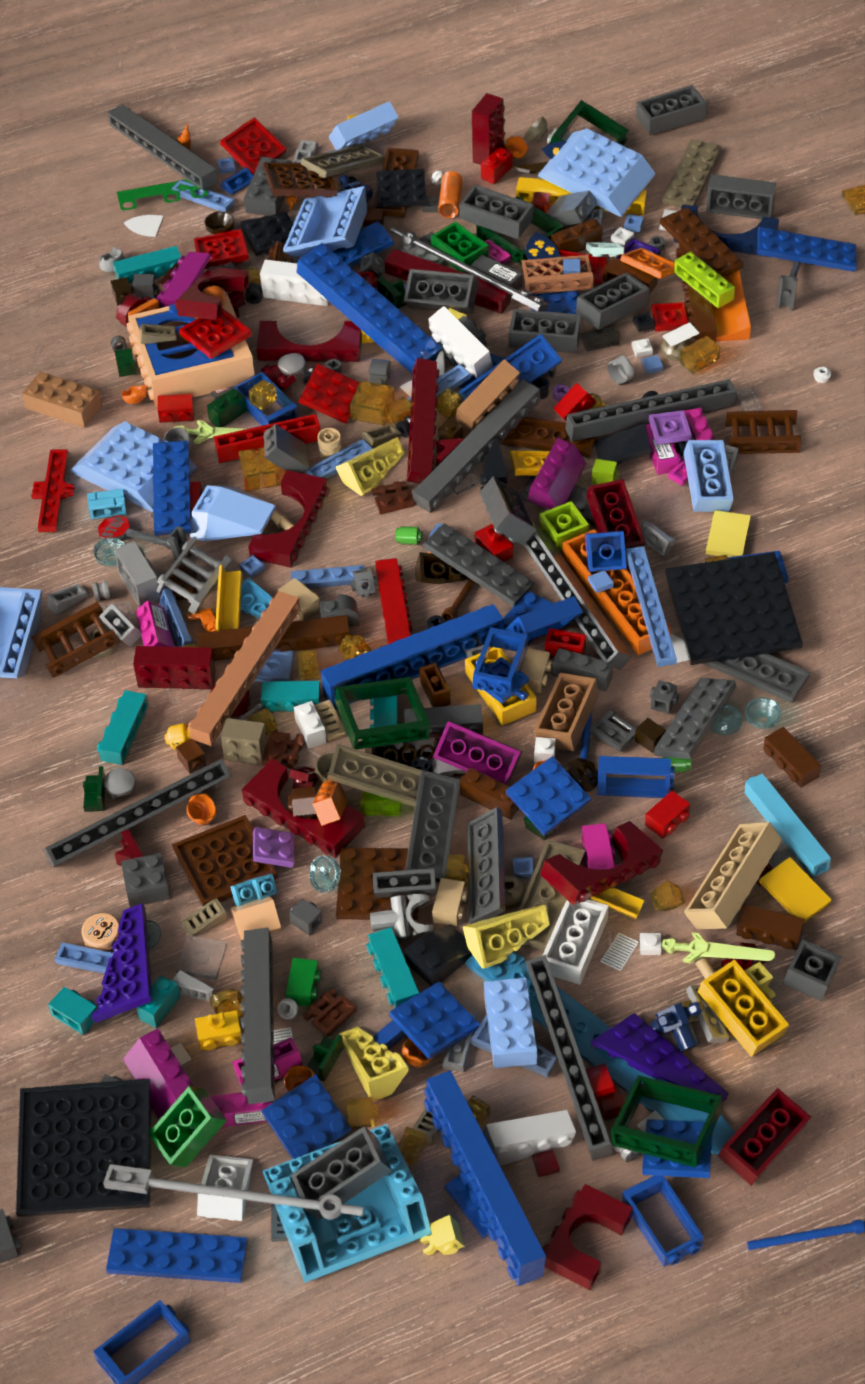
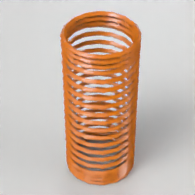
M454 171L446 172L442 177L438 212L445 218H453L459 213L463 178Z

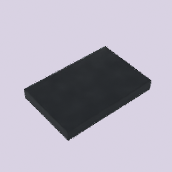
M645 423L595 441L598 459L617 462V465L652 453Z

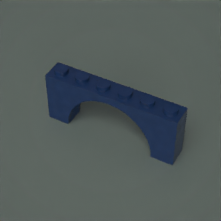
M682 204L681 209L688 207L699 218L697 206ZM763 217L755 228L739 234H724L711 231L731 251L757 255V232L759 227L778 230L779 219Z

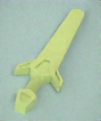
M197 421L198 429L185 428L183 425L174 427L184 428L190 435H197L198 437L193 441L194 444H200L214 436L245 430L241 428L211 427L204 421Z
M692 933L695 940L691 944L677 943L672 938L663 940L661 945L663 951L671 954L675 951L690 952L683 959L684 963H693L702 957L771 961L775 958V953L771 950L705 942L699 933Z

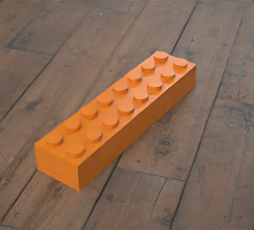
M593 529L586 533H597V531ZM585 533L563 542L564 559L635 653L639 656L652 650L630 573L626 569L605 570L613 581V588L596 593L588 582V576L601 571L589 572ZM666 621V624H667V627H668V631H669V634H670V638H671V626H670V624Z

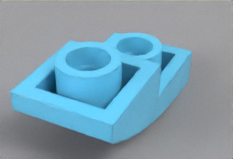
M273 874L260 876L230 886L236 906H241L254 900H261L278 893Z

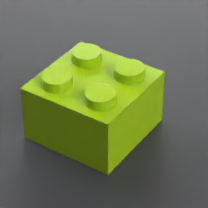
M572 501L539 514V529L546 531L559 551L563 550V542L589 532V524Z

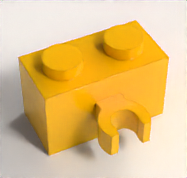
M237 1010L195 1018L201 1051L214 1050L218 1047L234 1046L242 1043Z

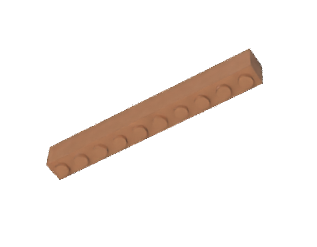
M278 591L276 596L272 597L268 608L262 612L258 623L254 624L251 634L244 639L243 646L240 650L236 651L233 661L227 665L225 673L222 677L218 678L215 688L209 692L207 700L199 707L195 718L189 722L188 730L191 739L212 746L222 731L226 718L231 717L299 613L300 603L298 597Z

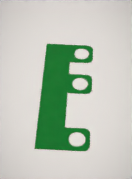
M187 179L182 180V181H184V182L193 184V183H191V182H190L189 180H187ZM179 181L118 191L117 197L120 209L126 211L137 208L135 199L163 194L164 202L170 203L181 200L179 191L190 189L193 198L207 196L208 192L206 189L204 194L195 195L194 191L199 190V187L196 185L188 186L182 183L177 187L180 190L175 191L172 188ZM175 194L177 198L175 200H168L167 196ZM132 202L133 206L131 208H124L123 204Z

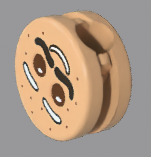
M99 913L89 917L82 926V936L86 947L106 952L112 951L113 944L119 936L117 931L119 927L118 920L106 913Z

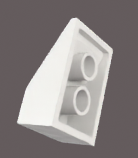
M209 1155L201 1185L248 1191L253 1159ZM198 1193L197 1216L242 1221L246 1200Z

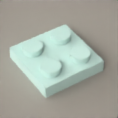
M586 242V249L595 257H602L603 254H609V257H619V254H624V247L619 243Z

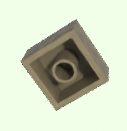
M226 718L221 733L224 760L262 765V758L267 746L265 724Z

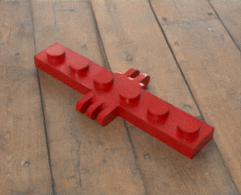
M50 449L45 481L33 483L31 498L42 499L38 532H57L61 500L74 496L75 485L68 484L65 481L69 455L68 449Z

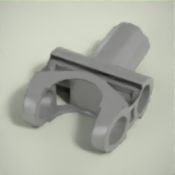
M426 894L391 897L392 910L370 913L373 931L392 927L398 940L423 936L434 931L433 925H423L413 920L414 910L422 905V903L430 901L429 895ZM406 897L410 900L408 906L406 904ZM409 923L415 930V932H412L413 936L410 934Z

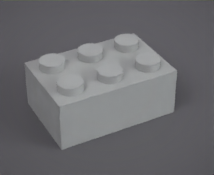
M135 541L115 548L119 575L138 606H142L147 600L155 604L159 603L160 594L162 593V590L160 593L156 591L159 586L157 583L159 576L156 571L152 570L150 560L145 559L142 547H138Z

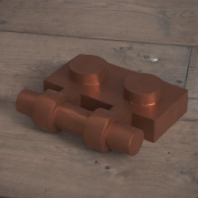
M394 481L393 484L385 486L382 484L378 485L377 488L371 489L373 496L380 495L375 497V504L380 515L414 507V500L410 490L402 491V489L408 487L406 481Z
M271 731L262 758V766H265L271 759H274L280 764L287 763V768L293 769L295 764L298 763V753L303 747L304 736L297 734L295 739L291 740L290 733ZM287 749H292L290 753L286 754Z
M334 988L324 992L315 1004H310L307 1007V1011L302 1014L306 1021L315 1017L312 1020V1025L326 1037H329L357 1011V1006L341 994L335 999L334 997L338 993ZM325 1005H329L326 1009H324L323 1011H321V1009H322Z

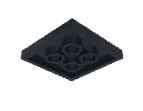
M424 169L376 171L378 208L426 205Z
M287 212L241 221V228L256 256L268 254L270 247L274 246L276 241L286 244L293 227Z

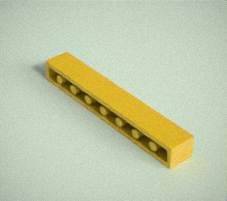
M519 177L516 187V196H519L528 203L552 206L559 196L573 194L544 179ZM643 190L625 213L644 215L647 203V190ZM596 205L593 209H603V208H601V207H599V206Z

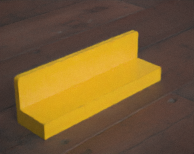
M219 565L216 631L240 628L243 574L241 571L225 572L223 565Z
M609 888L600 895L589 898V900L609 905V909L637 920L644 900L616 888Z

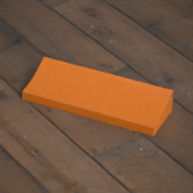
M738 270L723 277L735 287L734 300L720 308L712 304L717 328L716 342L750 339L751 325Z

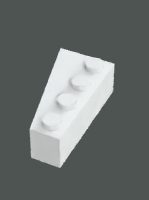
M567 1110L486 1124L483 1131L500 1166L531 1157L534 1154L566 1147L571 1144L576 1133Z

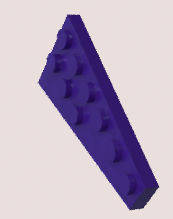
M142 903L123 910L117 930L119 936L112 947L114 953L112 957H109L102 981L103 990L96 1001L98 1004L97 1010L92 1015V1020L95 1023L153 1001L146 908Z
M635 1013L591 1042V1047L595 1049L600 1047L608 1051L609 1056L613 1058L617 1056L627 1061L628 1066L656 1080L661 1078L672 1084L722 1096V1102L728 1097L729 1093Z

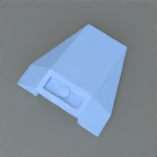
M207 485L192 510L190 538L192 539L196 536L197 540L212 541L262 534L276 506L237 487Z

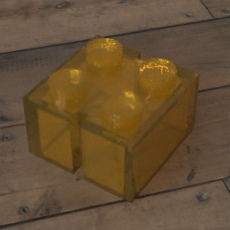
M360 381L356 394H354L350 403L351 419L384 426L395 402L394 387Z
M258 448V451L254 449L238 451L245 491L261 489L259 474H263L264 488L280 486L278 466L265 458L264 448Z

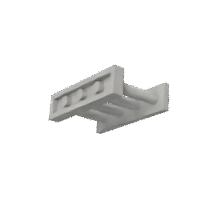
M196 536L190 542L186 541L182 547L183 552L166 574L162 573L157 580L159 586L156 590L160 593L163 587L167 586L185 597L191 603L188 611L193 614L196 613L218 583L219 565H223L226 572L232 560L230 557L225 556L222 561H217L194 547L197 540ZM189 553L195 555L214 567L215 571H207L186 558ZM182 563L205 577L206 583L197 581L178 569V567ZM174 574L195 587L198 594H192L171 581L170 578Z

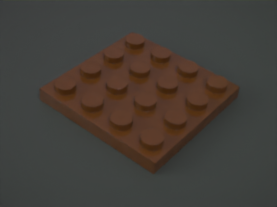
M263 162V170L272 195L276 197L308 196L314 198L316 196L331 198L332 196H337L338 190L332 176L322 178L318 173L307 170V167L301 165V163Z
M246 815L172 844V849L202 907L216 898L220 902L232 897L233 894L230 886L268 874H273L274 879L278 878V874L272 864L253 862L254 829Z
M341 848L336 919L370 920V913L392 910L390 898H375L373 873L405 871L408 848ZM406 897V904H407V906H408L409 901H410V900H408V897ZM419 906L413 912V920H418Z

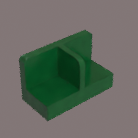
M383 276L377 279V288L380 294L398 309L406 305L404 302V282L402 280L389 283Z
M99 766V775L86 776L83 782L84 812L104 811L106 791L104 783L106 776L103 766Z
M338 1034L335 1040L324 1036L319 1045L314 1044L313 1046L314 1055L307 1066L323 1082H325L344 1048L342 1035Z

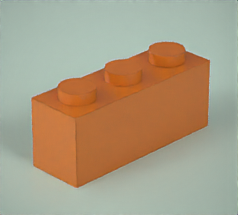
M327 780L320 786L313 806L321 826L339 820L343 814L348 800L341 783Z

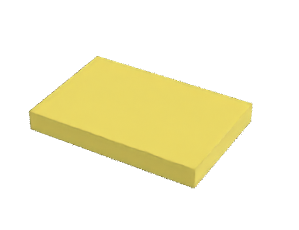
M714 510L706 554L721 557L742 556L751 515Z

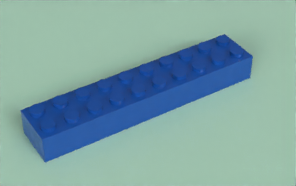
M323 243L298 259L296 273L412 375L417 358L436 361L439 352L442 351V347Z
M492 604L422 632L415 633L404 639L397 640L386 646H381L373 651L363 653L355 658L345 660L342 663L321 670L323 695L326 700L331 701L336 710L338 709L335 703L336 687L405 677L415 679L420 677L421 667L436 663L440 669L466 659L467 655L464 650L478 647L474 636H477L481 644L484 645L490 627L504 630V619L495 605Z
M451 1070L428 1078L426 1080V1088L424 1089L426 1096L424 1106L427 1112L432 1113L434 1117L432 1118L436 1130L441 1131L442 1142L445 1148L450 1149L452 1153L451 1160L455 1167H459L461 1171L460 1178L464 1185H468L470 1198L474 1204L477 1203L479 1216L482 1222L487 1223L489 1236L492 1241H496L498 1254L502 1261H506L508 1265L507 1271L511 1280L515 1279L519 1287L543 1277L546 1255Z

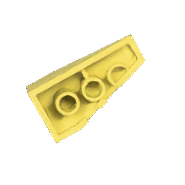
M398 437L336 466V469L346 486L359 495H363L379 485L380 480L387 475V472L400 460L405 452Z
M540 905L463 926L467 947L481 968L485 969L505 961L508 955L519 950L522 944L529 939H533L550 924L546 906Z
M359 1027L339 1033L343 1038L344 1049L371 1102L392 1095L409 1071L402 1057L396 1052L392 1053L389 1051L386 1045H380L374 1041L371 1035Z

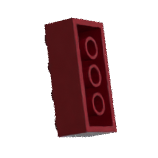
M486 93L471 111L473 163L481 165L497 148L505 149L504 98Z
M624 479L589 486L586 499L597 531H624L625 551L627 548L645 546L646 542Z
M136 646L133 666L138 688L201 690L213 688L216 670L211 647Z
M777 1087L722 1147L718 1157L752 1186L805 1128L811 1116Z

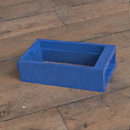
M263 372L233 387L245 396L247 412L261 426L298 418L297 406ZM263 389L282 409L266 417L247 396Z
M575 596L520 615L504 630L528 634L529 641L548 634L549 628L559 630L569 626L583 612Z
M490 627L473 673L472 688L510 696L527 651L528 634ZM491 647L516 652L508 677L482 673Z
M599 756L598 796L664 798L670 790L673 791L675 767H671V759ZM606 774L665 776V779L606 777Z
M654 1175L623 1191L622 1202L633 1207L632 1218L663 1267L669 1264L675 1265L688 1254L694 1255L701 1250L704 1236L664 1176ZM661 1192L691 1238L690 1241L668 1252L664 1251L636 1207V1204Z
M159 1300L96 1348L93 1353L97 1363L115 1384H137L190 1342L188 1335L190 1329L183 1320L179 1322L176 1319V1313L169 1304L165 1306ZM162 1317L177 1334V1337L125 1376L110 1357Z

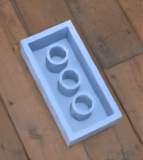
M389 101L336 125L329 139L335 150L361 143L364 144L368 139L370 141L376 139L381 133L383 135L389 133L391 128L396 125L395 122L399 117Z
M688 440L684 450V458L693 512H714V510L729 512L734 499L723 440Z
M526 978L484 982V999L494 1068L537 1064V1048Z

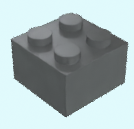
M161 853L121 861L130 907L141 903L145 905L170 899Z
M802 939L782 984L822 1001L841 956Z

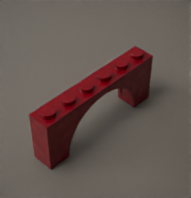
M211 266L176 300L175 308L177 309L178 316L218 320L222 315V298L206 295L202 291L207 287L219 286L225 292H244L249 287V271Z
M260 321L257 341L258 361H279L284 355L297 353L304 357L305 362H327L331 359H337L340 362H360L361 329L352 321H344L341 331L334 338L316 345L293 343L280 334L277 321Z
M286 470L280 482L281 493L297 501L303 507L304 514L299 522L288 530L275 534L254 535L248 548L250 557L253 555L260 561L291 568L293 562L298 559L300 548L304 547L305 538L310 534L311 525L313 522H316L317 513L322 509L323 500L325 497H328L330 488L327 486L326 478Z
M271 759L242 788L244 803L249 807L259 810L263 816L272 818L278 825L288 828L294 835L304 838L308 844L317 846L324 854L336 858L340 854L341 848H346L364 829V814L348 805L339 820L322 826L319 819L295 817L284 808L279 800L281 790L289 780L287 767Z
M628 821L617 826L612 837V843L620 852L623 863L610 869H591L575 864L559 853L545 860L540 875L574 906L580 902H586L589 898L595 895L598 896L603 891L609 888L612 889L624 881L627 882L632 877L643 874L646 870L656 868L661 862L660 858L663 849L636 825Z

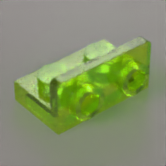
M366 791L362 792V800L360 801L362 814L367 816H401V802Z

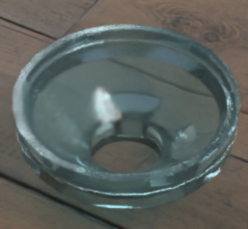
M106 538L99 541L93 550L96 561L101 565L109 567L117 565L116 559L108 561L107 558L115 556L114 549L125 545V543L117 538Z
M760 697L751 700L747 704L745 715L747 721L752 726L759 729H768L779 722L781 709L774 700ZM760 716H764L768 719V721L761 723L757 720V718Z
M725 704L722 710H728L731 714L729 716L719 714L710 728L713 732L720 735L733 734L742 726L740 710L733 705Z
M318 856L310 866V882L318 892L326 893L333 891L338 886L341 877L339 864L333 857ZM331 868H333L335 871V876L333 879H331L329 875Z

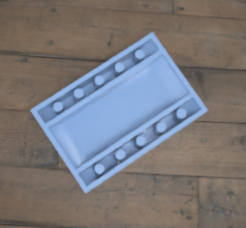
M589 129L572 133L565 145L538 174V177L571 193L590 190L597 206L619 217H622L655 176L654 170L643 155Z
M364 186L340 191L337 193V196H332L331 198L316 196L304 199L283 248L284 252L295 258L303 257L321 243L331 251L343 247L350 248L355 245L367 213Z
M124 421L114 426L70 469V472L107 491L123 489L126 500L154 513L153 443L168 441ZM189 458L191 476L197 470V467Z
M0 587V677L18 679L25 676L34 644L31 636L37 634L41 620L42 590Z

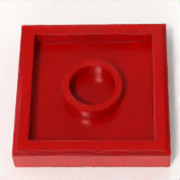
M685 302L651 304L655 332L672 331L689 323Z

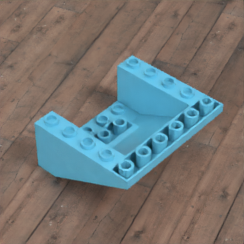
M387 1124L370 1131L377 1136L393 1171L344 1203L365 1207L364 1216L341 1213L335 1219L322 1217L318 1220L307 1212L305 1208L275 1204L304 1283L432 1234L422 1194ZM338 1143L263 1170L270 1194L301 1198L291 1174Z

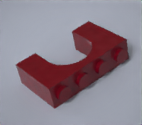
M584 1184L581 1190L578 1189L576 1191L571 1208L567 1207L564 1211L561 1225L555 1226L551 1234L552 1240L549 1244L546 1243L542 1249L546 1255L545 1268L591 1290L601 1273V1262L576 1249L570 1241L571 1233L580 1225L595 1223L622 1236L632 1219L633 1207Z

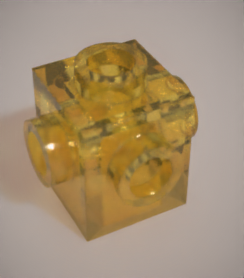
M265 380L260 381L249 390L250 403L264 411L277 400L276 387Z
M447 388L438 396L436 407L438 412L447 419L452 418L457 413V408L462 404V397L457 391L453 392Z
M346 635L338 648L344 660L355 658L372 650L360 635Z

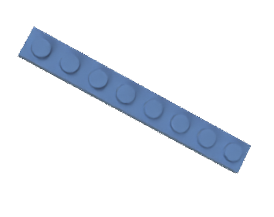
M644 546L627 548L625 551L657 667L677 664V658Z

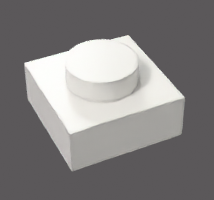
M622 227L611 235V241L619 243L623 247L634 238L633 232Z
M649 338L632 341V348L636 358L653 355Z
M640 933V955H661V933Z

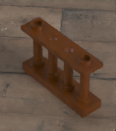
M797 410L726 412L725 425L733 429V437H729V446L737 447L739 449L738 454L800 453L801 435H794L793 425H796ZM775 425H785L786 436H776ZM739 426H750L751 436L741 437ZM757 426H768L769 436H758Z
M98 601L31 636L39 652L45 650L51 662L46 664V667L53 678L120 643L114 630L107 631L99 617L103 610ZM95 623L101 636L91 641L85 628ZM78 632L84 645L74 650L68 637ZM61 641L67 654L57 658L51 646Z

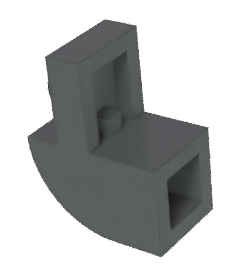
M371 360L369 368V393L386 394L387 380L390 379V360Z
M337 594V600L319 602L321 618L347 615L349 627L360 626L357 602L351 596Z

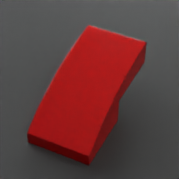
M605 1063L585 1069L595 1098L615 1092L614 1084Z

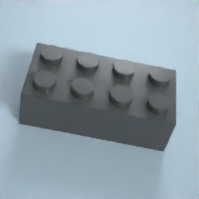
M693 85L636 102V118L649 135L706 118L707 102Z
M261 157L244 196L246 213L265 216L278 214L285 196L276 197L272 195L263 170V162L292 163L290 160Z
M711 174L708 185L706 212L754 219L772 218L776 183Z
M474 184L460 203L459 219L519 239L533 220V204Z
M410 269L404 302L411 308L440 310L444 306L447 310L451 308L460 313L473 314L479 281L474 275Z
M626 272L578 296L576 314H581L583 319L599 330L647 306L650 288Z
M513 309L509 329V347L521 348L539 334H542L555 351L577 353L581 332V314Z
M493 476L480 491L482 502L486 506V511L490 515V521L494 525V530L500 535L508 536L509 540L513 543L518 542L524 545L537 530L519 491Z
M364 1126L291 1174V1177L301 1198L320 1201L327 1195H336L340 1198L341 1203L344 1204L393 1170L377 1136ZM305 1208L307 1212L318 1220L323 1217L320 1210Z

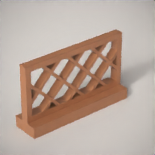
M588 255L522 260L526 290L530 291L531 294L593 289V272H591ZM563 259H580V261H585L583 265H580V272L583 271L584 273L563 274V265H561ZM545 264H550V265H552V266H550L549 268H547V267H545L544 265H545ZM532 265L535 266L533 269L526 267ZM555 268H558V269H560L561 271H559V272L557 273V272H555V271H553V270H554ZM539 269H541V270L544 271V272H543L542 274H540V273H538V272H536V271H538Z

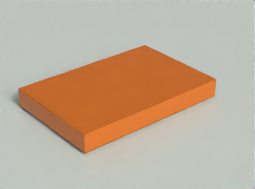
M644 248L621 255L620 261L659 279L674 274V262Z

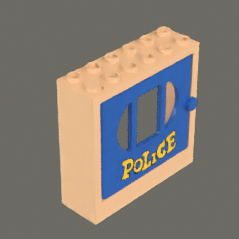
M227 294L222 308L237 319ZM175 304L128 316L129 323L126 324L128 332L131 333L129 341L131 346H134V356H138L136 358L138 367H142L140 368L141 376L146 378L144 383L146 389H149V399L154 401L155 407L158 406V396L192 394L193 397L210 394L212 391L236 386L255 376L253 359L246 340L213 359H210L199 349L194 354L182 359L163 357L196 349L191 343L161 351L158 350L156 343L140 344L141 324L175 326L176 333H179L180 328L197 319L178 316Z

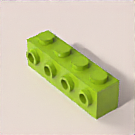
M692 252L675 260L674 273L717 308L734 300L735 287Z

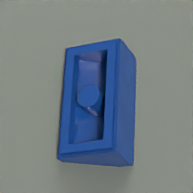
M246 167L224 180L220 187L230 195H233L250 184L253 174Z
M392 1020L372 1037L380 1045H386L389 1050L403 1039L406 1034Z

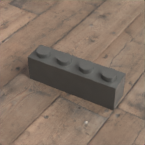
M481 704L424 708L431 724L430 733H443L447 722L452 721L483 734ZM404 709L405 723L416 722L417 718L413 709Z

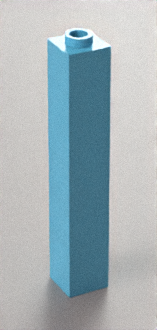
M763 773L749 778L745 783V795L765 820L771 823L782 838V841L809 875L814 878L828 871L831 857Z

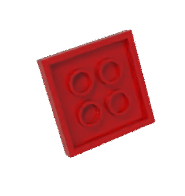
M255 117L220 141V145L243 168L247 167L253 175L261 157L278 159L287 151V148Z
M241 229L193 238L196 252L212 255L204 269H209L211 266L216 267L220 264L223 266L230 261L231 263H241L249 260Z
M223 308L222 315L218 320L197 318L179 329L182 337L210 359L252 336V331Z
M317 363L299 399V403L346 424L364 384Z

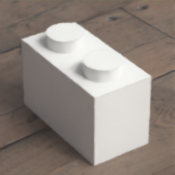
M310 701L295 706V722L304 736L303 739L308 749L326 744L325 728L313 702Z

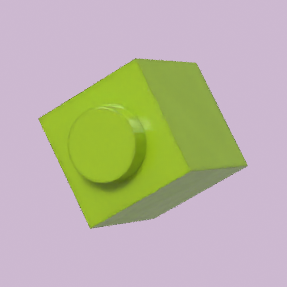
M601 459L595 460L592 470V484L598 485L618 480L619 470H617V462Z

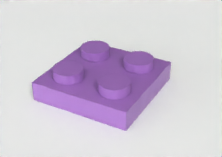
M684 410L649 415V423L656 445L692 439Z
M255 827L253 831V862L293 868L294 833Z

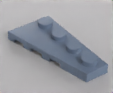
M486 1014L471 1039V1045L492 1054ZM536 1042L537 1064L521 1067L548 1078L557 1063V1057Z

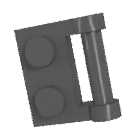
M610 709L590 728V733L618 752H622L635 739V729L638 726H633L619 717L617 712ZM612 721L621 726L622 728H624L625 730H627L629 733H627L626 731L612 723Z

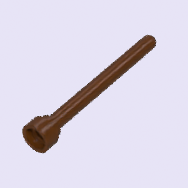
M472 579L468 580L453 605L446 608L441 616L446 622L458 617V609L476 583Z

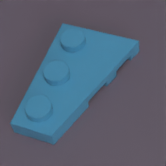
M247 578L242 582L241 612L261 618V614L268 608L272 596L250 578Z

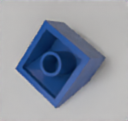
M624 531L585 533L589 572L627 569Z

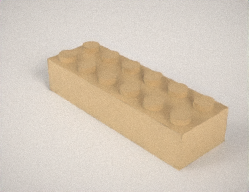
M770 822L739 824L684 911L697 930L727 929L731 925L733 918L740 910L741 905L750 894L752 887L759 879L760 874L767 866L768 861L782 840Z

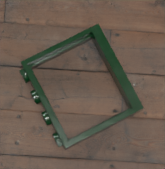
M581 100L552 135L549 144L564 141L562 140L563 136L579 116L617 140L616 143L620 145L626 143L628 139L626 136L629 130Z
M516 196V197H515L516 199L525 201V200H523L522 198H520L519 196ZM533 206V220L531 223L548 233L545 235L551 240L552 234L564 230L563 224ZM476 225V236L484 242L491 240L509 253L511 259L521 266L522 260H528L526 249L522 251L492 230Z
M411 677L336 687L335 703L353 749L357 750L429 739L431 724ZM407 694L417 718L416 722L358 729L348 702Z
M638 1075L611 1129L612 1146L697 1168L721 1115L722 1096ZM642 1097L709 1113L695 1145L628 1128Z

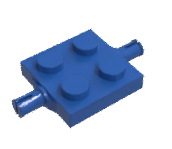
M500 657L493 663H485L482 673L508 677L512 664ZM519 670L510 696L489 691L485 692L501 704L514 695L525 701L528 698V694L521 688L529 683V677Z

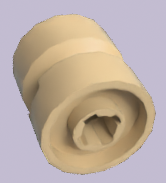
M325 428L318 433L319 455L323 460L342 450L341 435L337 429Z

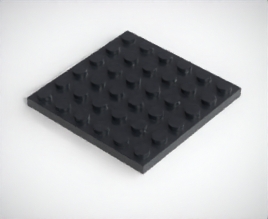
M775 552L665 569V575L690 665L802 648L803 642Z
M150 1079L20 1088L16 1195L17 1217L150 1207V1187L147 1194L108 1189L103 1185L110 1164L150 1170Z

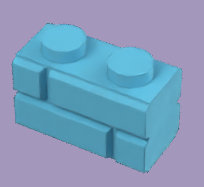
M113 489L104 492L96 491L87 494L91 519L127 515L123 489Z

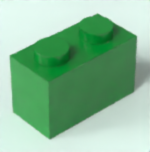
M293 958L285 995L286 998L293 999L297 1006L308 1007L313 1003V999H317L318 987H316L317 981H321L322 969L318 967V960Z

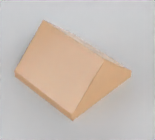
M270 896L241 906L230 907L241 940L244 939V931L266 927H269L270 933L281 930L274 900Z

